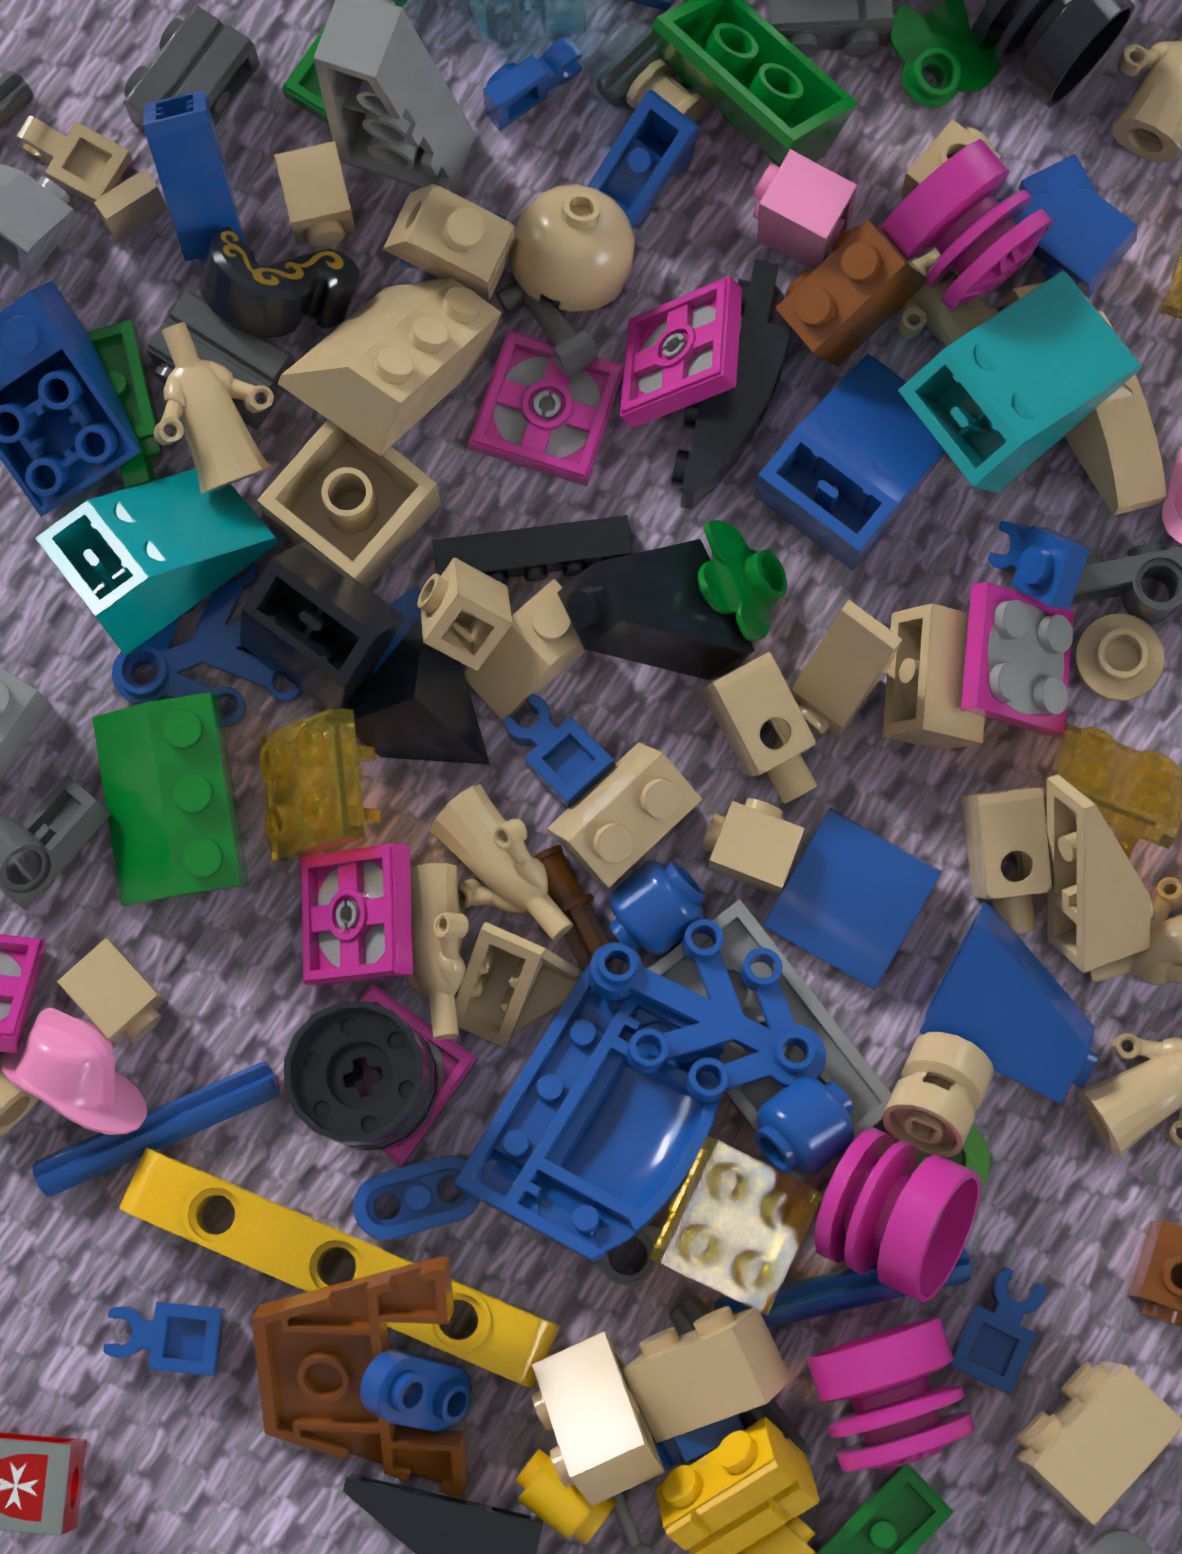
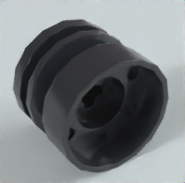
M987 0L971 29L969 39L983 52L997 44L992 59L1001 67L1011 63L1027 51L1029 54L1021 67L1017 80L1051 108L1062 101L1103 58L1126 26L1135 6L1130 0Z
M368 1001L338 1002L314 1013L295 1032L284 1058V1089L294 1113L313 1132L358 1151L387 1150L411 1139L429 1120L439 1095V1067L429 1043L392 1010ZM367 1065L379 1074H382V1079L372 1084L373 1094L371 1095L355 1087V1081L364 1078L363 1067Z

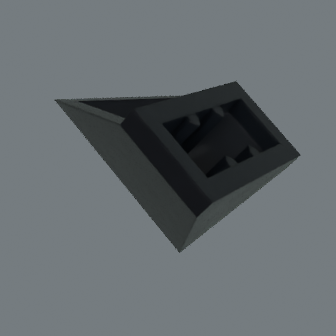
M418 622L413 625L336 719V721L381 758L490 764L462 663L423 643L422 625Z

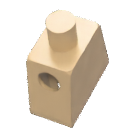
M431 184L409 193L382 250L440 279L452 277L466 288L474 291L486 302H489L510 259L515 241V226L509 221L449 190Z
M770 651L699 689L749 777L767 772L783 804L796 799L817 786L800 754L816 745L814 736ZM765 722L772 725L777 732V743L772 749L767 748L760 738V730Z
M1043 787L1016 788L959 795L974 897L993 899L994 908L1016 934L1036 931L1032 894L1051 892L1052 889ZM1011 852L1016 858L1017 867L1014 874L1006 879L1001 872V863L1004 857Z

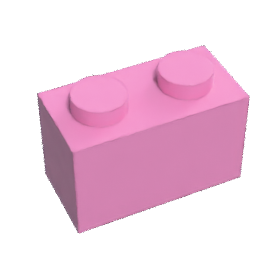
M790 149L780 167L772 163L768 166L754 193V198L759 200L753 213V217L758 219L757 241L814 271L832 253L833 244L848 230L851 224L857 184Z

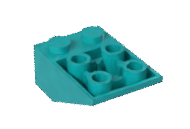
M1061 271L945 347L898 391L971 485L975 488L998 494L1141 370L1143 366L1065 271Z
M196 469L87 500L36 537L37 541L125 656L279 544L277 538L231 484L201 494Z

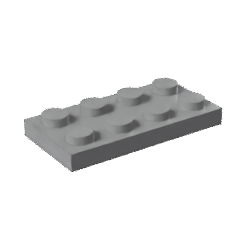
M739 899L711 921L715 922L723 932L724 941L720 954L745 1017L767 1027L756 992L745 986L741 979L740 971L745 957L750 951L756 948L771 949L778 954L782 961L783 969L778 981L794 1022L812 1029L821 1038L825 1046L826 1063L817 1080L823 1084L827 1082L835 1083L847 1094L852 1102L854 1112L850 1115L854 1127L853 1142L863 1131L870 1129L882 1120V1114L891 1097V1092ZM699 933L691 937L694 945L700 949H710L714 946L712 939L706 934ZM682 943L648 968L708 998L696 965L684 954ZM755 962L750 965L752 972L757 977L768 978L772 976V970L767 964ZM734 1042L724 1044L725 1054L720 1053L721 1063L726 1064L754 1054V1052ZM788 1045L783 1048V1053L789 1061L799 1063L805 1060L804 1052L799 1047ZM767 1078L725 1091L724 1093L756 1133L759 1130L757 1114L760 1107L784 1087ZM795 1172L787 1174L795 1186L810 1176L799 1175Z

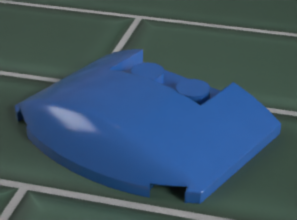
M587 965L453 1184L461 1191L593 1263L606 1256V1251L630 1240L648 1226L669 1204L695 1167L713 1128L721 1097L711 1103H702L695 1100L687 1091L686 1079L692 1065L697 1060L714 1058L721 1062L720 1053L725 1054L723 1044L664 1062L663 1066L653 1073L636 1071L629 1064L626 1052L631 1037L637 1031L644 1028H652L663 1034L695 1023L634 993L618 1001L606 1000L598 996L588 982V969L590 965ZM642 1042L636 1046L637 1053L644 1059L652 1060L659 1056L657 1047L652 1043ZM700 1072L696 1075V1081L702 1088L714 1089L719 1086L717 1077L710 1072Z

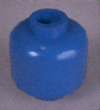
M649 860L641 865L611 894L609 903L616 919L609 926L622 944L628 945L636 952L643 947L652 954L665 956L682 942L687 927L693 921L703 919L704 912L700 903L706 899V896L697 882L677 862L671 860L665 865L655 860Z
M801 1077L791 1085L781 1089L760 1107L757 1114L759 1130L755 1133V1141L764 1157L778 1171L784 1174L795 1172L803 1176L814 1175L851 1144L854 1138V1127L850 1115L854 1112L852 1102L847 1094L833 1082L823 1084L811 1077Z

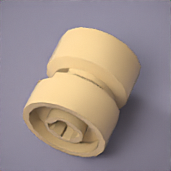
M927 1032L916 1039L901 1072L902 1079L898 1080L882 1114V1121L891 1137L898 1142L903 1140L912 1144L919 1154L927 1156L936 1154L943 1158H949L959 1154L964 1146L975 1120V1110L982 1103L994 1075L993 1064L985 1052L972 1042L957 1035L944 1032Z

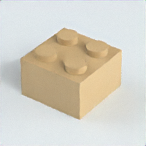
M328 419L257 500L265 520L295 545L305 541L368 589L441 505L437 483L394 448L390 447L379 456Z
M1102 1360L1095 1367L1086 1362L1070 1376L1061 1388V1391L1068 1398L1051 1416L1041 1411L1026 1424L1016 1438L1023 1447L1013 1457L1072 1515L1093 1526L1098 1523L1182 1430V1418L1130 1368L1124 1364Z

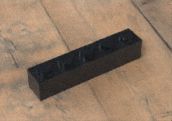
M628 515L432 540L436 573L440 576L455 557L503 584H507L509 578L524 576L526 581L543 580L548 577V573L563 571L565 576H577L595 562L633 554Z

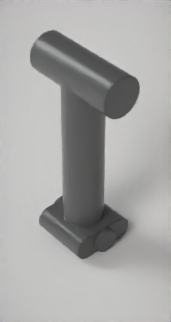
M517 281L496 292V297L507 315L524 305L527 307L554 344L553 351L555 357H553V360L565 377L599 360L596 352L599 349L593 337L590 336L587 330L577 334L551 299L541 294L539 302L529 296Z

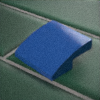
M830 808L763 926L875 990L942 871Z

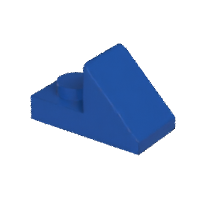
M648 90L587 187L598 189L613 198L627 215L631 228L639 227L670 178L687 172L690 168L700 127L655 91Z

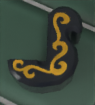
M224 227L211 237L201 271L199 289L203 299L212 311L235 330L258 338H277L296 331L304 316L314 318L317 325L322 329L342 323L346 318L360 273L358 266L344 253L331 248L260 266L255 260L253 251L230 227Z

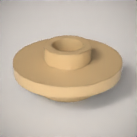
M1110 614L1095 620L1081 634L1075 649V666L1081 681L1095 695L1110 701L1124 702L1143 696L1157 683L1164 667V649L1155 630L1140 618L1128 614Z

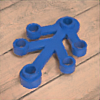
M255 561L249 565V573L241 580L230 579L213 591L193 639L170 648L181 620V615L125 656L122 651L118 654L112 667V680L115 688L123 698L138 705L145 702L162 700L166 696L176 698L207 692L213 693L220 699L229 696L237 700L238 707L233 715L223 717L224 727H233L239 724L246 715L247 706L238 690L227 686L214 690L179 674L201 664H206L264 687L278 702L290 703L302 695L303 691L296 685L293 690L286 693L275 690L274 680L280 673L257 656L239 650L244 647L240 644L241 619L228 624L242 591L250 588L258 577L257 565L255 566ZM199 602L183 614L193 611ZM144 664L154 666L156 676L152 682L140 685L134 681V673L139 666Z
M699 919L693 921L687 927L682 940L683 952L695 963L708 998L643 967L639 955L628 945L622 943L605 944L596 950L592 956L588 969V982L598 996L606 1000L618 1001L634 993L695 1023L663 1034L652 1028H644L637 1031L631 1037L626 1052L629 1064L636 1071L653 1073L659 1070L664 1062L730 1042H734L754 1052V1054L726 1064H722L714 1058L697 1060L688 1073L686 1088L691 1097L699 1102H714L725 1091L770 1078L782 1087H787L804 1076L817 1080L825 1067L826 1049L821 1038L812 1029L794 1022L778 981L783 969L782 961L778 954L771 949L756 948L750 951L745 957L740 971L741 979L745 986L756 992L767 1027L744 1016L720 954L724 941L723 932L711 920ZM699 933L706 934L712 939L714 946L710 949H700L694 945L691 937ZM613 958L620 959L625 962L628 971L621 975L612 974L607 970L605 962ZM755 962H763L772 970V976L768 978L757 977L752 972L750 965ZM642 1042L652 1043L657 1047L659 1056L652 1060L644 1059L637 1053L636 1046ZM788 1045L799 1047L804 1052L805 1060L799 1063L789 1061L783 1053V1048ZM700 1072H710L717 1077L719 1086L714 1089L702 1088L696 1081V1075Z

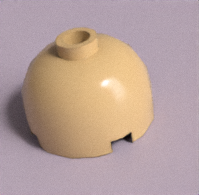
M582 185L557 186L541 193L521 213L516 225L515 241L509 260L516 281L529 296L539 302L542 294L549 299L560 301L558 309L569 312L596 310L614 301L622 292L623 285L631 272L635 252V238L627 215L613 198L598 189Z

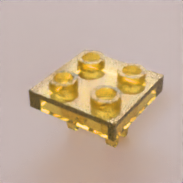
M331 708L260 737L259 767L264 777L267 806L265 831L270 840L272 861H296L301 859V857L311 856L366 838L365 828H367V824L382 823L381 809L363 808L359 766H361V762L375 761L376 758L374 747L356 745L353 710Z
M1067 723L1057 745L1051 776L1060 775L1097 805L1107 824L1121 831L1118 842L1128 858L1139 838L1170 849L1180 828L1182 767L1177 766L1170 757L1152 750L1141 752L1120 744L1114 737L1101 729L1093 727L1082 729Z
M706 1136L690 1172L679 1190L680 1193L675 1203H672L667 1210V1221L649 1258L751 1308L758 1306L761 1313L768 1315L823 1193L717 1139Z

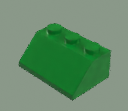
M690 0L656 17L651 26L660 57L677 71L678 76L683 82L696 88L721 111L723 117L730 124L746 133L765 151L767 157L778 166H781L790 149L813 162L822 159L858 105L856 100L744 0Z
M211 692L145 702L92 717L106 808L112 813L108 817L121 906L249 886L220 698Z

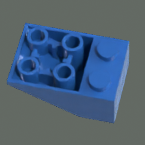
M53 281L30 290L0 311V459L40 517H43L142 451L89 333Z
M869 353L795 428L758 474L754 497L852 571L946 455V451L899 393L898 390L907 382Z

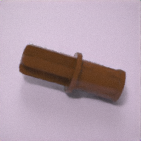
M556 845L533 857L539 859L545 866L548 878L547 894L573 923L572 928L564 935V938L580 969L584 971L586 966L590 965L596 950L610 942L590 906V903L594 901V897L591 893L584 894L562 852L564 851L562 846ZM612 959L607 960L605 964L609 963Z

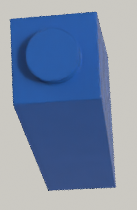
M205 89L144 104V131L184 260L190 261L199 258L200 264L203 265L212 235L224 227H230L245 243L242 224Z
M983 902L925 1011L919 1033L944 1032L957 1035L972 1042L985 1052L993 1064L994 1071L1059 1104L1063 1102L1072 1084L1081 1089L1084 1087L1099 1057L1098 1053L1091 1050L1095 1026L994 907Z

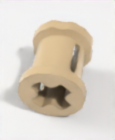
M661 59L649 64L639 74L626 95V103L633 109H636L646 92L653 90L694 123L698 121L707 104L706 97L700 92L691 94L668 74V65Z

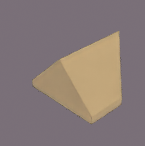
M484 922L455 1000L458 1028L503 1048H507L512 1037L562 1007L583 970L540 945Z

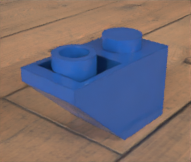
M1089 187L1030 194L1033 200L1015 222L1019 224L1040 209L1044 210L1054 221L1050 230L1037 243L1032 254L1046 265L1042 270L1043 275L1049 280L1061 271H1065L1089 299L1137 241V224ZM1000 198L997 201L1001 203L1006 198Z

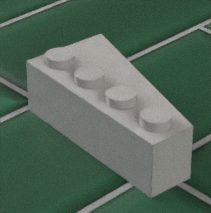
M335 0L313 59L332 139L335 141L340 163L419 189L435 184L454 193L475 132L402 7L396 6L392 0Z

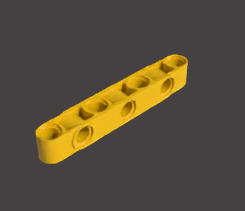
M147 1147L119 1206L120 1210L306 1292L332 1285L323 1275L322 1263L327 1253L336 1248H344L354 1257L356 1271L352 1280L414 1263ZM224 1196L234 1206V1222L224 1233L214 1234L204 1224V1208L215 1197ZM453 1279V1301H466L477 1312V1328L470 1337L464 1339L453 1338L446 1333L442 1324L387 1322V1327L532 1389H535L537 1385L532 1364L549 1356L560 1330L559 1325Z

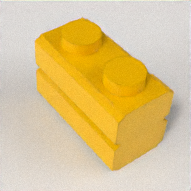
M766 1417L743 1431L732 1432L723 1439L718 1447L689 1465L675 1468L664 1481L655 1487L662 1524L667 1536L684 1551L688 1549L690 1554H737L786 1524L791 1518H795L812 1508L820 1501L810 1463L805 1453L789 1438L785 1439L783 1433Z

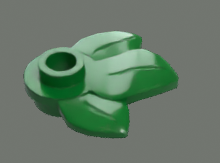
M944 0L936 4L924 17L907 4L901 3L897 7L893 15V28L889 33V39L892 49L903 64L901 70L903 89L914 103L925 108H939L950 102L958 92L980 91L991 82L1000 68V65L992 59L997 44L983 52L969 39V20L964 0ZM922 71L930 72L937 81L936 88L931 87L925 82Z
M719 520L706 523L704 525V532L711 548L713 560L704 563L698 572V585L701 594L713 610L721 614H735L741 633L746 640L757 641L765 638L771 628L770 608L774 607L777 599L784 596L787 591V578L781 562L769 550L758 552L749 549L741 533L729 523Z

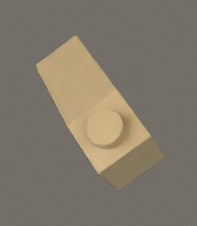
M848 600L840 610L791 689V693L811 733L818 737H822L827 731L838 740L883 682L903 640L851 600Z
M1057 774L1047 778V837L1052 881L1051 892H1047V941L1083 973L1149 949L1150 919L1153 916V904L1150 893L1097 805Z

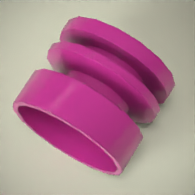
M981 139L964 147L932 172L894 209L881 228L883 234L909 262L923 257L934 249L937 250L941 256L932 265L924 279L930 288H935L957 273L959 277L944 292L941 301L951 312L960 309L981 295L991 293L1012 276L1032 256L1037 243L1054 223L1050 216L1042 209L1031 214L1019 224L1015 222L1033 200V197L1026 190H1022L998 203L994 195L1006 181L1010 170Z
M872 1127L863 1131L849 1146L829 1182L817 1216L814 1236L816 1253L837 1264L845 1260L846 1267L859 1274L872 1269L877 1263L878 1281L925 1303L932 1299L946 1283L968 1240L981 1193L980 1176L975 1171L936 1154L926 1158L918 1167V1151L912 1144L903 1140L894 1144V1139L890 1135Z
M940 1317L924 1319L837 1345L806 1358L819 1401L836 1402L850 1399L854 1412L841 1417L828 1426L832 1438L846 1437L861 1433L863 1441L843 1448L836 1453L843 1472L864 1468L886 1470L917 1462L942 1452L943 1448L953 1441L967 1436L976 1430L970 1412L953 1413L945 1416H940L938 1409L964 1398L963 1387L959 1385H945L931 1388L927 1375L940 1370L954 1360Z

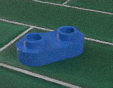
M442 1156L368 1178L358 1188L353 1201V1213L357 1224L366 1234L374 1238L393 1240L466 1219L475 1212L481 1201L463 1192L458 1200L446 1202L440 1197L438 1188L443 1179L457 1177L467 1160L458 1156ZM385 1194L394 1195L400 1203L398 1214L390 1220L380 1218L376 1212V1202Z
M399 1349L386 1350L370 1363L363 1376L360 1389L362 1404L369 1412L390 1423L435 1432H443L452 1428L466 1415L471 1404L472 1394L471 1379L465 1370L442 1359Z

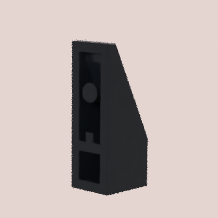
M353 1473L345 1478L343 1492L415 1554H537L544 1522L537 1516Z

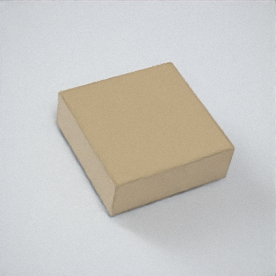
M147 170L138 172L97 198L96 202H94L104 225L115 241L167 209L157 184Z

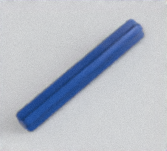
M267 1062L258 1063L147 1112L146 1119L137 1130L127 1134L107 1135L98 1133L41 1158L32 1165L35 1181L39 1189L46 1196L56 1195L142 1157L146 1147L156 1151L277 1098L280 1094V1087L275 1073Z
M965 1247L942 1288L966 1283L971 1279L972 1268ZM876 1263L872 1269L863 1274H859L851 1269H845L718 1298L714 1303V1311L730 1306L733 1315L758 1306L769 1328L901 1298L907 1295L878 1281Z

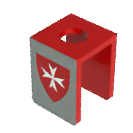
M0 1432V1531L61 1536L77 1528L86 1439Z

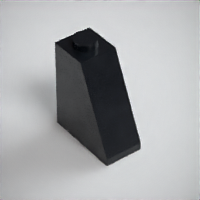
M701 539L595 562L557 592L585 650L706 680L720 676L755 651L751 641L743 637L735 614H721L713 610L700 592L698 572L704 563L711 560Z

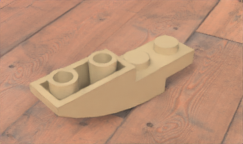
M1044 282L1013 288L1003 303L1004 307H1008ZM1103 310L1098 311L1106 320V322L1111 326ZM1135 374L1064 436L1113 516L1161 504L1167 497L1163 464L1155 429L1145 397Z

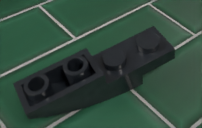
M755 259L751 280L738 279V284L742 287L741 317L743 319L739 334L736 387L686 407L683 427L694 429L690 451L681 449L677 451L671 486L682 488L680 503L682 508L693 509L719 485L736 465L754 438L770 406L781 376L792 327L768 323L779 264Z

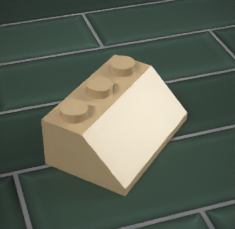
M452 277L385 287L280 376L278 384L381 456L480 365L502 312Z

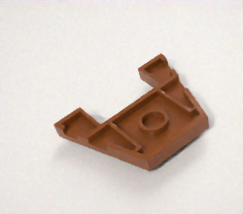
M435 1257L259 1305L251 1320L265 1434L342 1460H346L348 1453L383 1464L384 1474L408 1481L411 1473L441 1483L442 1485L439 1490L441 1493L453 1497H464L469 1484L465 1431L446 1430L435 1432L425 1429L399 1428L397 1424L390 1423L366 1410L360 1395L362 1379L368 1366L379 1354L389 1350L387 1322L449 1324L454 1312L450 1257Z

